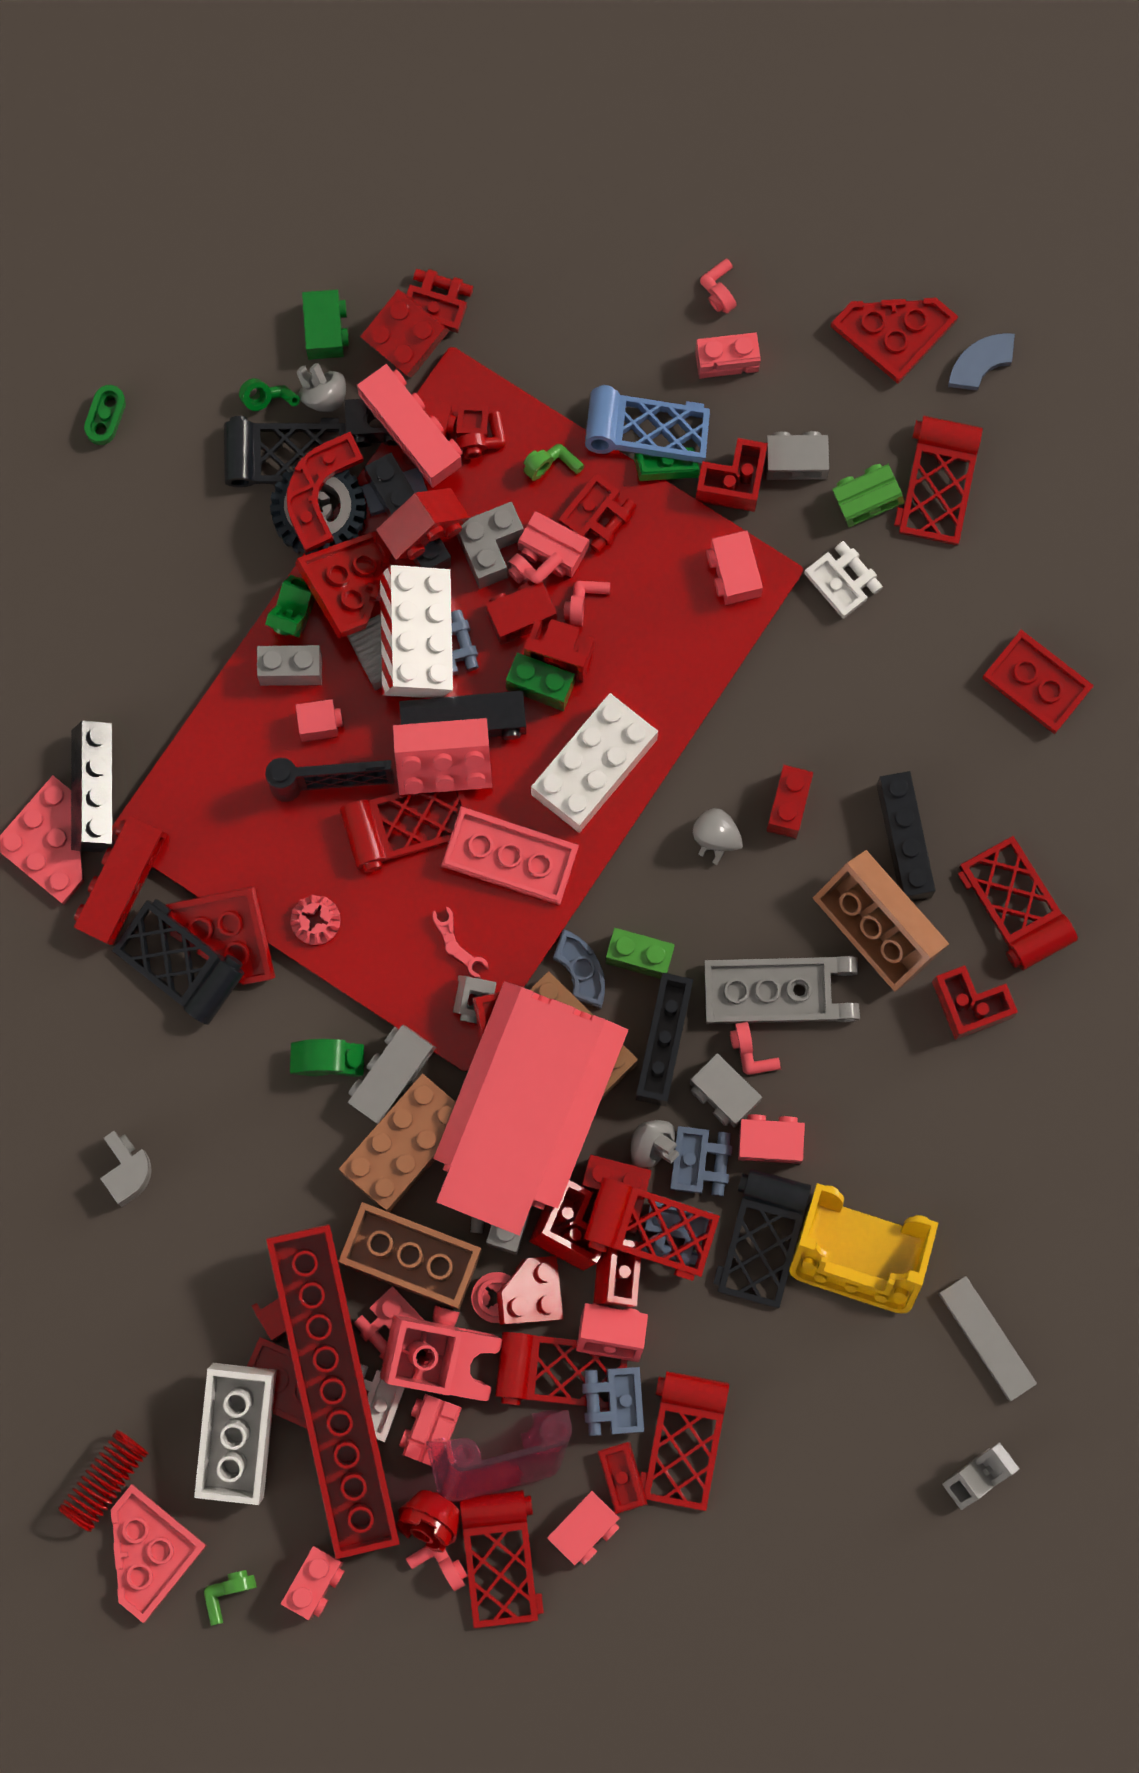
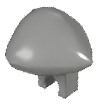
M315 363L309 369L312 374L307 371L306 366H301L296 372L302 385L298 393L301 402L320 412H333L340 408L346 396L344 375L335 371H328L323 374L319 363Z
M712 808L705 811L699 816L693 826L694 840L702 846L698 855L703 857L707 850H714L716 857L712 863L715 865L721 860L725 851L739 850L743 847L742 838L731 816L722 809Z
M651 1120L643 1122L635 1129L631 1137L630 1152L633 1166L644 1169L651 1168L662 1158L672 1163L679 1156V1152L674 1150L677 1146L674 1142L675 1127L670 1122Z

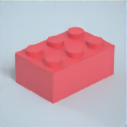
M487 718L393 725L399 795L492 788Z

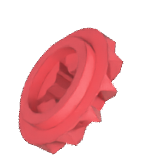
M311 895L300 899L298 904L292 909L290 923L294 934L301 941L311 945H320L330 941L337 934L341 918L335 903L325 896ZM321 908L320 917L328 924L317 923L310 931L311 922L304 914L314 915Z
M491 1272L482 1276L475 1283L471 1294L472 1305L478 1316L485 1321L500 1323L498 1303L494 1304V1306L491 1305L489 1309L487 1308L491 1296L486 1289L489 1288L497 1293L503 1284L507 1283L511 1278L510 1275L502 1272Z

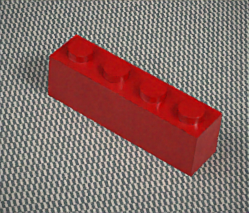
M131 815L128 816L127 820L123 819L120 822L115 836L118 838L113 848L109 847L102 858L101 864L104 867L100 875H95L88 887L90 895L86 903H82L74 915V920L76 921L74 928L106 944L114 945L168 833Z

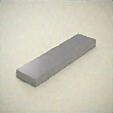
M967 1276L938 1293L1009 1402L1037 1385V1382Z

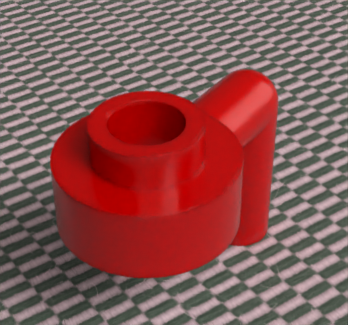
M500 412L489 414L492 437H485L481 433H470L455 439L465 459L478 458L486 449H501L505 446L506 440Z

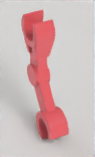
M446 907L449 919L445 922H440L437 919L436 911H434L433 921L444 938L447 954L454 956L466 965L469 974L473 978L481 979V976L474 972L472 967L476 963H481L485 968L489 969L487 961L482 957L474 958L456 942L453 913L450 908Z

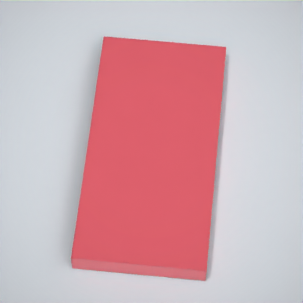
M461 806L441 866L560 905L579 845Z

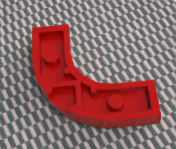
M351 431L327 441L308 452L297 464L287 488V509L292 526L305 553L334 541L318 503L321 488L335 474L364 462Z

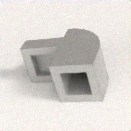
M112 1131L104 1139L121 1164L100 1179L117 1204L123 1207L146 1189L151 1178V1162L143 1149L132 1155L131 1152L135 1148L125 1134L119 1137L115 1131Z
M999 1442L943 1482L942 1485L958 1507L963 1510L979 1500L994 1486L1012 1476L1019 1468Z

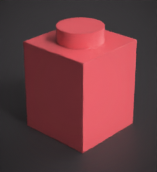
M333 699L296 704L299 734L302 742L339 737L337 727L343 726L341 708L335 709Z

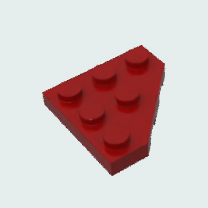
M936 297L917 301H906V299L881 300V302L874 303L851 301L831 322L830 327L899 384L957 322L959 316Z
M377 530L299 557L296 560L295 566L338 639L366 629L380 589V575L387 569L392 555Z
M255 886L165 904L172 910L169 916L221 956L232 955L243 964L241 969L245 974L239 983L245 985L275 978ZM177 931L170 932L172 937L179 942H183L181 934ZM189 941L190 947H195V945ZM196 950L198 955L206 960L209 959V956L203 951Z

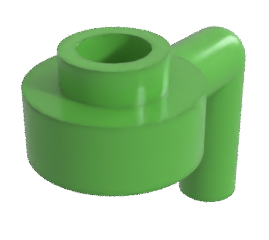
M556 444L548 451H532L524 460L525 468L523 472L535 481L545 474L557 458L576 474L580 473L585 465L562 444Z
M247 1570L227 1574L229 1581L210 1585L204 1589L211 1626L223 1623L218 1597L257 1588L254 1575L248 1576Z

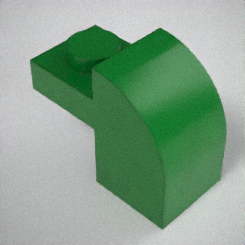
M290 575L282 583L277 605L268 613L265 625L273 628L276 633L300 637L303 633L315 602V598L304 579Z
M309 1039L292 1042L290 1074L313 1077L328 1074L352 1077L363 1076L364 1044L347 1043L345 1040Z

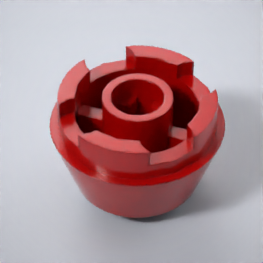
M420 1490L399 1508V1520L396 1523V1527L408 1539L413 1535L417 1539L426 1542L424 1548L435 1552H444L447 1546L456 1541L460 1511L445 1495L438 1492Z

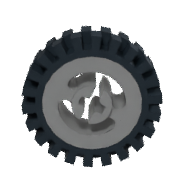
M296 464L292 466V472L286 471L283 473L282 481H277L275 484V493L272 492L271 495L272 504L270 505V512L278 536L283 539V543L287 547H293V551L300 554V552L305 553L292 526L287 509V488L297 466ZM348 469L328 479L319 493L318 503L323 511L321 513L334 541L307 552L305 555L359 537V531H363L365 526L364 519H366L367 513L362 487L359 486L357 478L354 475L351 476ZM321 491L331 493L341 504L340 512L332 522H330L333 517L330 498Z

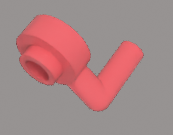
M727 258L700 278L701 285L711 295L708 297V300L717 312L722 310L725 314L737 307L730 291L721 282H715L733 268V265Z
M555 552L538 569H534L525 558L516 553L507 562L510 567L507 572L518 584L522 581L524 583L532 581L538 584L563 562V559Z
M595 581L575 582L571 601H565L564 620H570V625L582 627L585 593L610 595L611 583Z
M748 1022L736 1023L735 1030L730 1031V1039L733 1050H739L743 1072L746 1075L781 1070L779 1057L754 1061Z
M423 1547L406 1558L411 1569H414L435 1556L453 1591L455 1592L465 1586L463 1579L468 1576L459 1559L454 1562L451 1560L446 1549L444 1552H435Z

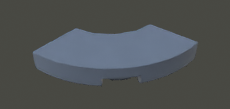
M1015 334L991 335L969 346L956 361L949 378L948 387L978 390L981 379L989 371L1000 366H1011Z
M563 929L553 960L563 965L571 975L573 995L582 1003L602 1009L605 995V980L601 965L593 950L585 941L572 932Z

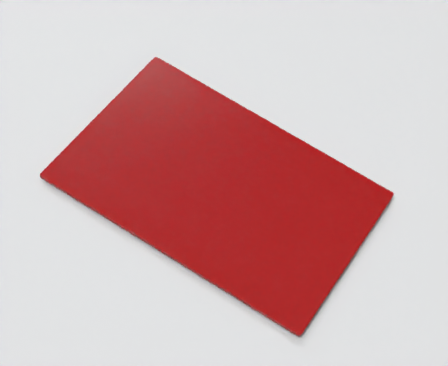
M450 347L416 394L421 398L452 404L454 416L458 414V404L488 405L489 414L492 412L501 413L506 444L501 449H486L480 457L474 459H465L464 455H460L462 467L433 488L423 477L427 491L451 488L470 518L512 501L524 529L527 527L535 511L558 523L560 516L595 473L620 490V495L615 500L617 504L622 506L628 498L637 505L630 514V520L626 525L622 524L614 534V540L610 545H605L599 553L590 547L596 536L591 532L587 534L585 538L589 539L588 551L572 578L565 574L563 577H558L550 573L543 580L557 612V621L569 625L570 620H564L565 601H571L574 583L577 581L611 583L610 595L585 593L583 626L578 627L579 635L576 642L579 643V649L577 652L583 654L589 636L595 637V645L587 666L584 682L575 681L564 711L524 697L526 734H521L520 738L514 740H504L502 736L490 737L489 751L492 788L463 790L468 807L471 810L579 845L561 904L557 905L442 867L448 844L387 860L382 863L383 867L373 872L365 873L364 869L357 868L339 809L351 802L371 800L399 792L393 725H401L399 701L430 698L382 695V687L374 690L347 636L338 639L316 600L306 627L300 637L276 633L273 628L265 625L268 613L277 605L281 587L112 825V841L115 843L118 838L115 836L120 822L123 819L127 820L128 816L131 815L168 833L152 868L196 897L255 886L269 945L398 1029L402 1025L409 1027L437 1047L434 1051L435 1054L459 1070L466 1072L470 1068L480 1043L478 1024L460 1020L461 1014L454 1013L453 1009L459 984L458 976H472L469 974L466 965L454 956L447 954L444 938L433 921V912L436 911L437 919L440 922H445L449 919L446 907L451 909L456 942L474 958L482 957L487 961L489 969L485 968L481 963H476L473 965L472 970L478 973L481 979L496 982L494 993L500 992L504 981L525 988L802 576L803 567L748 532L763 586L761 597L725 605L724 597H718L714 579L718 578L716 567L710 568L707 550L710 549L713 538L746 530L666 480L639 481L635 460L619 450H613L605 454L591 452L585 446L586 430L462 351L455 347ZM488 414L487 437H492V431ZM457 421L454 433H448V441L451 439L455 441V439L458 438L456 436ZM384 443L380 444L366 464L368 465L392 453L402 472L416 468L415 465L403 463L402 449L399 445L388 446ZM556 444H562L585 465L583 470L576 474L557 458L545 474L535 481L523 472L525 468L524 460L532 451H548ZM365 468L357 477L359 486L369 484L365 477ZM366 502L365 526L363 531H359L358 535L362 536L376 531L388 519L386 512L371 517ZM340 503L333 511V517L330 522L334 521L338 516L341 508ZM606 511L598 523L605 527L613 515ZM457 536L450 539L440 537L451 556V567L447 568L450 569L451 612L462 610L464 620H468L471 629L468 633L472 646H476L478 652L476 659L479 666L476 670L467 671L464 661L455 662L458 674L453 675V690L445 697L511 692L506 690V678L516 653L524 655V647L531 633L500 645L486 613V604L495 595L500 593L509 595L518 591V587L524 584V582L522 581L518 584L507 572L508 578L479 589ZM518 542L499 549L508 570L510 567L507 562L516 553H521L518 550ZM391 555L387 568L390 565L416 567L413 560L409 558L395 560L393 555ZM539 560L536 563L528 561L534 569H538L543 564ZM296 566L288 575V577L293 575L302 578ZM375 601L369 619L377 615L381 617L380 601ZM548 626L541 629L538 640L542 641L544 639ZM452 635V651L460 649L457 636ZM257 646H320L322 653V685L260 686L257 677ZM611 693L658 730V737L653 746L582 831L578 833L531 795V786L608 694ZM333 699L335 709L341 708L343 726L337 727L339 737L302 742L299 734L296 704ZM277 758H286L292 761L295 767L391 760L394 784L301 790L298 797L293 801L282 802L273 796L265 772L268 764ZM456 791L439 792L437 798L453 806L457 799ZM420 795L413 796L407 807L423 814L430 800ZM406 799L399 800L398 802L403 804ZM390 803L378 806L381 817L393 823L400 808ZM433 803L426 817L442 825L449 811ZM458 803L456 809L460 810L461 806ZM404 811L396 825L412 833L420 819ZM453 813L445 827L453 831L458 816ZM423 821L416 836L429 841L435 838L439 829ZM384 825L387 834L390 827ZM393 829L388 838L391 851L405 847L409 838ZM442 832L440 837L447 836L448 834ZM412 840L410 846L418 844V842ZM311 895L325 896L335 903L341 918L337 934L330 941L320 945H311L301 941L294 934L290 923L292 909L298 904L300 899ZM321 908L314 915L304 914L311 922L310 931L317 923L328 924L320 917ZM473 994L469 995L467 1003L469 1006L474 1004L473 997L475 996Z

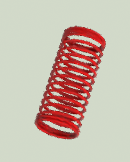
M115 1430L112 1437L134 1455L111 1440H108V1443L131 1462L107 1446H103V1448L125 1467L102 1452H99V1455L121 1473L112 1469L98 1458H94L97 1463L118 1480L93 1464H90V1467L106 1478L112 1485L86 1470L87 1474L98 1481L109 1492L85 1476H81L84 1481L95 1488L106 1499L80 1482H77V1485L93 1496L100 1504L76 1488H72L75 1493L85 1499L97 1511L73 1495L68 1494V1497L78 1503L93 1517L87 1515L67 1500H63L66 1505L60 1504V1507H58V1510L87 1532H92V1529L95 1528L92 1521L99 1522V1518L96 1515L104 1516L101 1509L108 1510L105 1503L113 1504L109 1497L117 1498L114 1491L121 1492V1488L118 1485L126 1486L123 1479L130 1480L127 1473L135 1474L130 1466L139 1468L136 1461L143 1462L142 1457L146 1458L149 1455L148 1451L119 1430Z

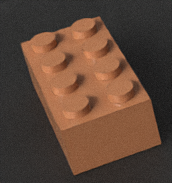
M867 850L847 862L813 897L814 901L894 992L911 981L949 945L947 940Z
M422 1073L339 1168L340 1173L381 1209L390 1213L434 1163L435 1159L433 1158L456 1102Z
M362 1202L338 1262L344 1267L459 1311L482 1249Z

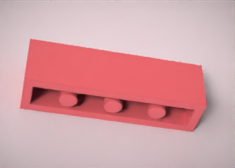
M385 364L357 385L358 394L433 488L462 467L460 455L463 453L453 439L448 441L442 434L444 429L435 416L429 417L423 410L425 405L421 398L415 392L411 395L406 389L405 385L407 383L402 374L397 369L392 371Z

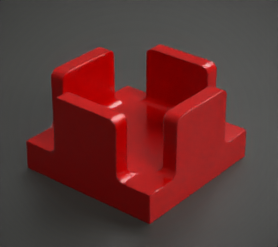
M535 619L530 637L527 638L524 647V655L574 673L575 681L583 683L595 645V637H588L583 654L577 652L579 649V643L576 642L579 635L578 627L552 619L549 622L544 639L540 641L538 638L542 629V621Z

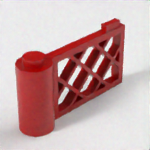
M924 415L922 421L916 420L912 438L918 440L904 508L898 507L894 526L900 527L899 534L959 545L982 437V427ZM921 454L934 455L940 466L926 473L920 465ZM941 457L949 458V460L944 462ZM956 460L968 462L967 474L956 480L948 465ZM943 469L952 483L938 491L929 477ZM919 471L923 477L916 480ZM965 480L964 489H962L959 483ZM926 481L934 495L920 503L914 494V488L921 482ZM955 486L962 499L961 503L950 509L941 495ZM937 498L946 512L932 521L923 506ZM913 500L916 506L910 510L911 502ZM959 509L958 518H956L953 512ZM917 510H920L928 522L921 529L907 527L908 517ZM949 516L956 526L954 536L941 534L935 524ZM931 527L934 532H929L926 530Z
M456 790L457 799L453 806L437 798L439 792H435L433 796L428 793L399 795V792L371 800L351 802L342 806L339 810L357 868L364 869L365 873L381 869L383 867L382 863L387 860L448 844L453 831L445 826L453 813L458 816L460 811L456 809L458 803H460V806L469 809L464 791ZM420 795L430 800L423 814L407 807L411 797ZM402 799H406L403 804L400 803V802H398V801H399V800H402ZM390 803L400 808L393 823L381 817L378 806ZM433 803L449 811L442 825L426 817ZM404 811L420 819L412 833L396 825ZM423 821L439 829L434 839L425 841L416 836ZM384 825L390 827L387 834ZM394 829L409 839L405 847L391 851L388 838ZM442 832L448 834L447 836L440 837ZM412 840L418 842V844L410 846Z
M1014 836L960 865L961 872L957 874L966 890L971 888L974 890L1008 945L1009 951L1006 952V956L1014 968L1019 967L1024 971L1078 941V936L1072 923L1062 914ZM1011 846L1017 856L1015 866L997 862L999 852ZM995 855L994 861L988 860V858ZM1019 862H1021L1025 869L1018 867ZM979 863L991 866L989 880L985 881L975 878L970 868ZM995 868L1013 872L1010 887L992 882ZM1017 873L1030 876L1033 881L1031 892L1013 888ZM981 886L987 887L985 893L982 890ZM990 888L1008 892L1004 907L991 904L987 898ZM1036 888L1038 889L1041 895L1035 894ZM1011 893L1029 898L1026 913L1008 908ZM1033 899L1046 902L1051 912L1043 917L1029 914ZM997 912L1003 913L1001 919H1000L999 915L997 914ZM1006 914L1024 918L1022 928L1011 935L1004 925ZM1027 920L1034 921L1026 926Z
M603 1177L583 1239L589 1241V1248L606 1253L607 1248L610 1247L676 1269L675 1276L693 1281L695 1275L702 1276L720 1216ZM637 1196L646 1198L653 1210L641 1218H638L634 1210ZM655 1202H658V1203H661V1204H664V1205H662L661 1207L658 1208ZM674 1207L681 1221L667 1228L661 1212ZM684 1211L692 1213V1215L686 1217ZM656 1216L662 1231L648 1239L641 1223ZM700 1216L709 1219L706 1232L696 1237L689 1222ZM684 1225L691 1241L677 1248L670 1233ZM636 1226L643 1242L634 1247L622 1245L626 1231ZM665 1236L672 1251L662 1257L656 1256L651 1243ZM693 1245L698 1254L695 1268L685 1265L680 1255V1252ZM646 1246L649 1253L641 1251L640 1249ZM675 1256L677 1262L668 1259Z
M502 1332L495 1394L496 1397H501V1404L520 1406L521 1400L587 1407L586 1394L580 1399L571 1398L563 1387L576 1376L585 1384V1378L581 1372L594 1362L606 1375L599 1383L607 1381V1369L598 1359L601 1356L589 1354L592 1359L579 1370L569 1359L567 1354L577 1347V1340ZM540 1343L552 1344L560 1353V1356L548 1366L539 1357ZM559 1345L571 1347L564 1352ZM564 1358L575 1373L560 1384L549 1369ZM620 1359V1366L617 1368H627L628 1360ZM539 1363L543 1370L537 1374V1365ZM546 1372L557 1388L549 1395L535 1394L536 1380ZM560 1390L565 1397H558L553 1395H555ZM599 1396L600 1412H608L609 1402H604Z
M666 1371L665 1377L659 1376L655 1395L661 1396L650 1462L648 1472H641L640 1475L646 1500L703 1511L707 1510L729 1383ZM665 1412L679 1413L686 1425L670 1434L663 1424ZM684 1414L697 1417L689 1422ZM702 1418L716 1420L714 1433L702 1441L692 1425ZM687 1428H690L699 1444L683 1454L673 1438ZM663 1429L667 1438L660 1442ZM712 1440L711 1450L709 1452L705 1444ZM671 1441L680 1457L664 1466L657 1456L658 1450L665 1443ZM702 1447L708 1455L709 1461L706 1467L696 1473L686 1457ZM681 1460H684L693 1476L677 1485L667 1470ZM657 1461L662 1469L654 1474ZM704 1472H706L705 1483L699 1477ZM662 1473H665L674 1489L665 1495L651 1493L653 1480ZM694 1479H697L703 1488L701 1503L687 1500L680 1489ZM675 1492H678L682 1499L670 1496L673 1495Z
M524 1490L460 1497L473 1627L481 1628L538 1621V1614L544 1613L542 1593L535 1594L527 1523V1516L533 1515L531 1496H524ZM522 1530L523 1544L514 1554L500 1541L507 1532ZM502 1532L497 1539L491 1535L492 1533ZM484 1534L494 1542L483 1558L472 1549L470 1536ZM497 1545L512 1557L501 1572L486 1561ZM523 1549L525 1562L518 1557V1555L522 1552ZM473 1556L479 1560V1563L475 1566V1568L473 1564ZM515 1560L526 1568L527 1574L519 1586L504 1575ZM482 1564L498 1575L487 1590L475 1582V1573ZM500 1578L515 1589L505 1604L489 1593ZM526 1583H528L529 1595L522 1590ZM476 1588L483 1593L478 1601ZM520 1593L530 1601L531 1614L516 1615L508 1608V1605ZM486 1596L501 1607L494 1618L479 1620L478 1606ZM504 1611L510 1615L508 1617H500Z

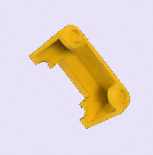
M817 1183L790 1266L791 1276L800 1282L891 1312H909L923 1285L939 1223L929 1220L925 1216L915 1215L907 1218L903 1226L844 1207V1196L837 1188Z

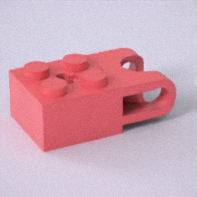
M393 1315L379 1378L390 1385L488 1401L490 1399L491 1387L471 1376L470 1365L473 1359L481 1353H498L501 1349L502 1339L491 1333ZM423 1349L426 1351L425 1357L420 1356L418 1360L416 1358L417 1353Z

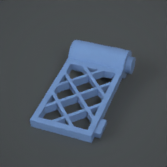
M601 385L594 388L590 393L585 446L591 452L598 454L619 450L702 463L706 459L710 409L704 408V404L686 401V405L624 396L620 395L617 390L609 385ZM626 406L638 408L643 414L633 420L625 412ZM667 412L673 419L663 425L655 414ZM689 416L702 418V424L692 429L684 419ZM647 419L657 428L648 435L638 426ZM676 424L686 432L685 435L678 439L668 430ZM631 429L640 437V440L636 442L622 441L623 434ZM662 434L670 444L666 447L657 446L652 439ZM692 438L700 447L699 452L688 451L682 444Z

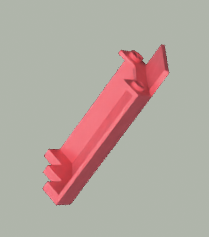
M504 981L433 1158L444 1163L443 1170L448 1172L436 1202L519 1236L531 1206L544 1210L545 1205H549L558 1209L625 1041L628 1029L557 1000L539 995L529 989Z

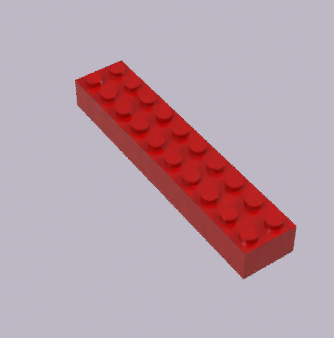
M330 1224L268 1237L266 1241L335 1558L340 1559L399 1545Z

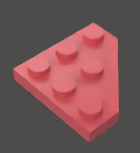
M52 775L0 835V853L63 906L83 884L82 851L71 850V790Z
M131 1484L111 1509L115 1568L118 1581V1603L142 1623H145L207 1545L135 1485Z

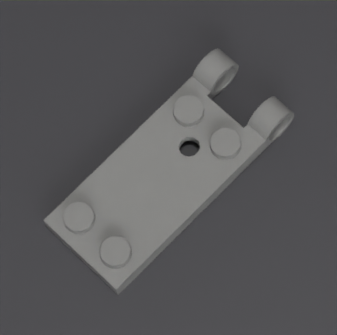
M857 957L704 961L706 1024L815 1021L855 1022L860 1020L858 1003L832 1004L831 975H857ZM796 985H802L805 988V994L797 996L794 994L793 988Z

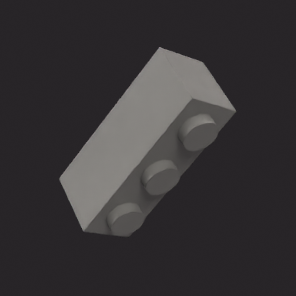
M402 1025L400 1029L396 1027L392 1029L385 1039V1043L388 1046L381 1055L376 1053L366 1067L370 1070L363 1081L358 1079L348 1092L352 1097L347 1103L377 1124L404 1095L437 1048L405 1025Z

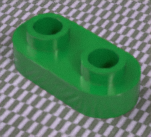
M102 386L97 390L92 401L84 430L88 439L96 445L108 444L116 435L126 406L124 394L117 386ZM108 400L116 401L112 407H107L106 402ZM100 427L106 428V432L101 435L97 434L96 430Z

